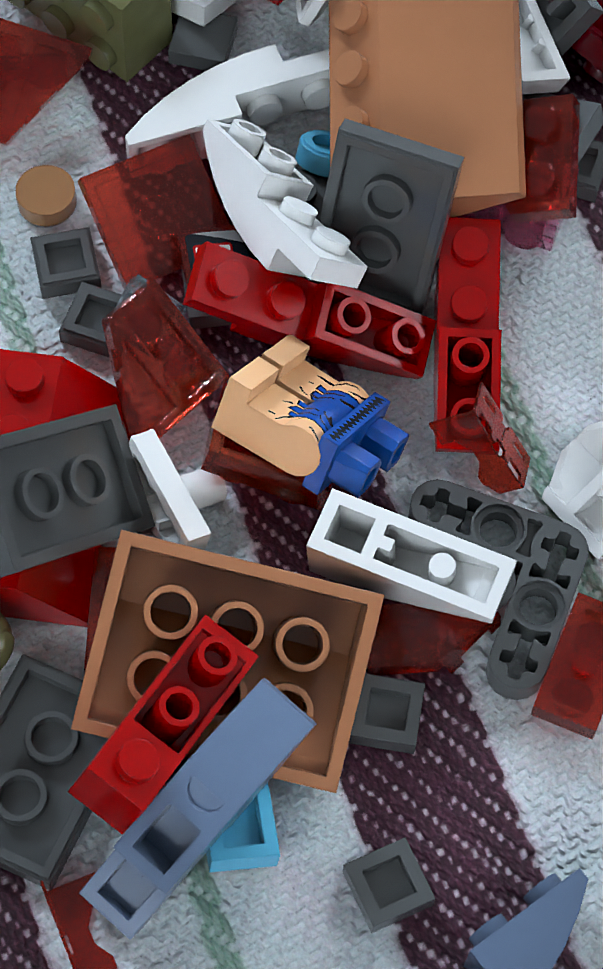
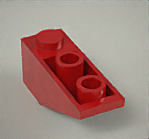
M205 614L74 782L68 793L123 834L145 812L259 656Z

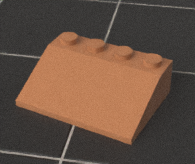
M329 0L330 167L338 129L346 118L465 157L449 217H458L526 197L519 0Z
M121 530L71 729L109 738L206 614L259 657L185 757L190 758L262 679L266 678L317 723L272 778L336 793L384 595Z

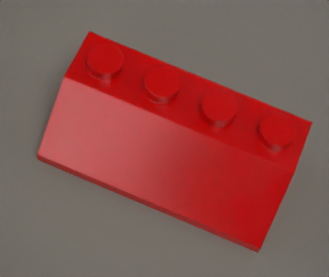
M0 349V435L115 404L124 427L129 402L128 393L62 356ZM103 544L1 577L0 612L8 618L88 627Z

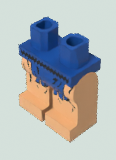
M288 335L265 351L261 357L258 356L229 378L211 428L286 473L294 476H305L302 486L316 495L333 482L359 498L370 487L379 468L388 472L397 464L408 441L409 434L384 419L391 401L376 392L368 396L367 392L359 385L350 381L338 382L305 361L310 346L293 335Z

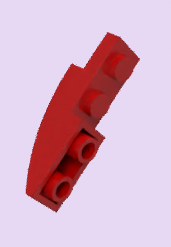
M449 217L437 263V283L434 294V320H436L434 328L435 452L498 454L500 450L502 330H499L501 219Z
M208 241L197 249L183 302L185 306L231 322L230 331L274 346L286 336L293 335L310 346L307 356L364 370L417 380L424 375L436 324L434 319L352 287L325 282L317 284L296 275L269 271L260 261Z

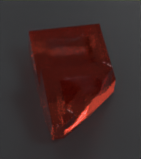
M411 604L382 605L367 667L374 675L438 672L443 666L453 674L464 663L461 656L487 630L493 634L500 627L501 615L497 611L491 624Z

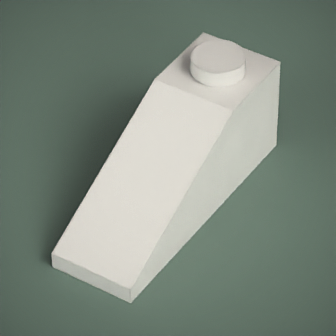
M333 488L306 545L309 571L343 585L383 594L385 599L491 624L517 563V560Z

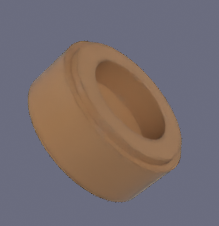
M40 165L27 170L21 175L15 188L19 212L32 224L54 226L67 220L75 210L77 200L74 181L65 170L57 166Z

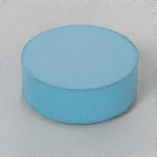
M311 130L301 135L295 159L305 170L323 177H329L330 131Z

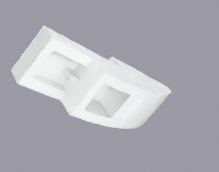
M272 44L218 64L187 81L157 103L125 135L127 164L131 179L148 174H164L176 166L205 158L208 159L203 135V127L207 119L230 125L234 119H242L254 125H266L282 116L308 109L320 110L330 105L329 49L282 61L276 44Z
M207 119L203 127V135L215 185L234 227L261 264L269 271L358 288L368 266L348 249L350 241L344 235L325 227L316 219L318 211L306 203L314 185L295 169L297 161L286 152L271 147L264 140L266 137L265 131L248 121L234 119L230 125Z

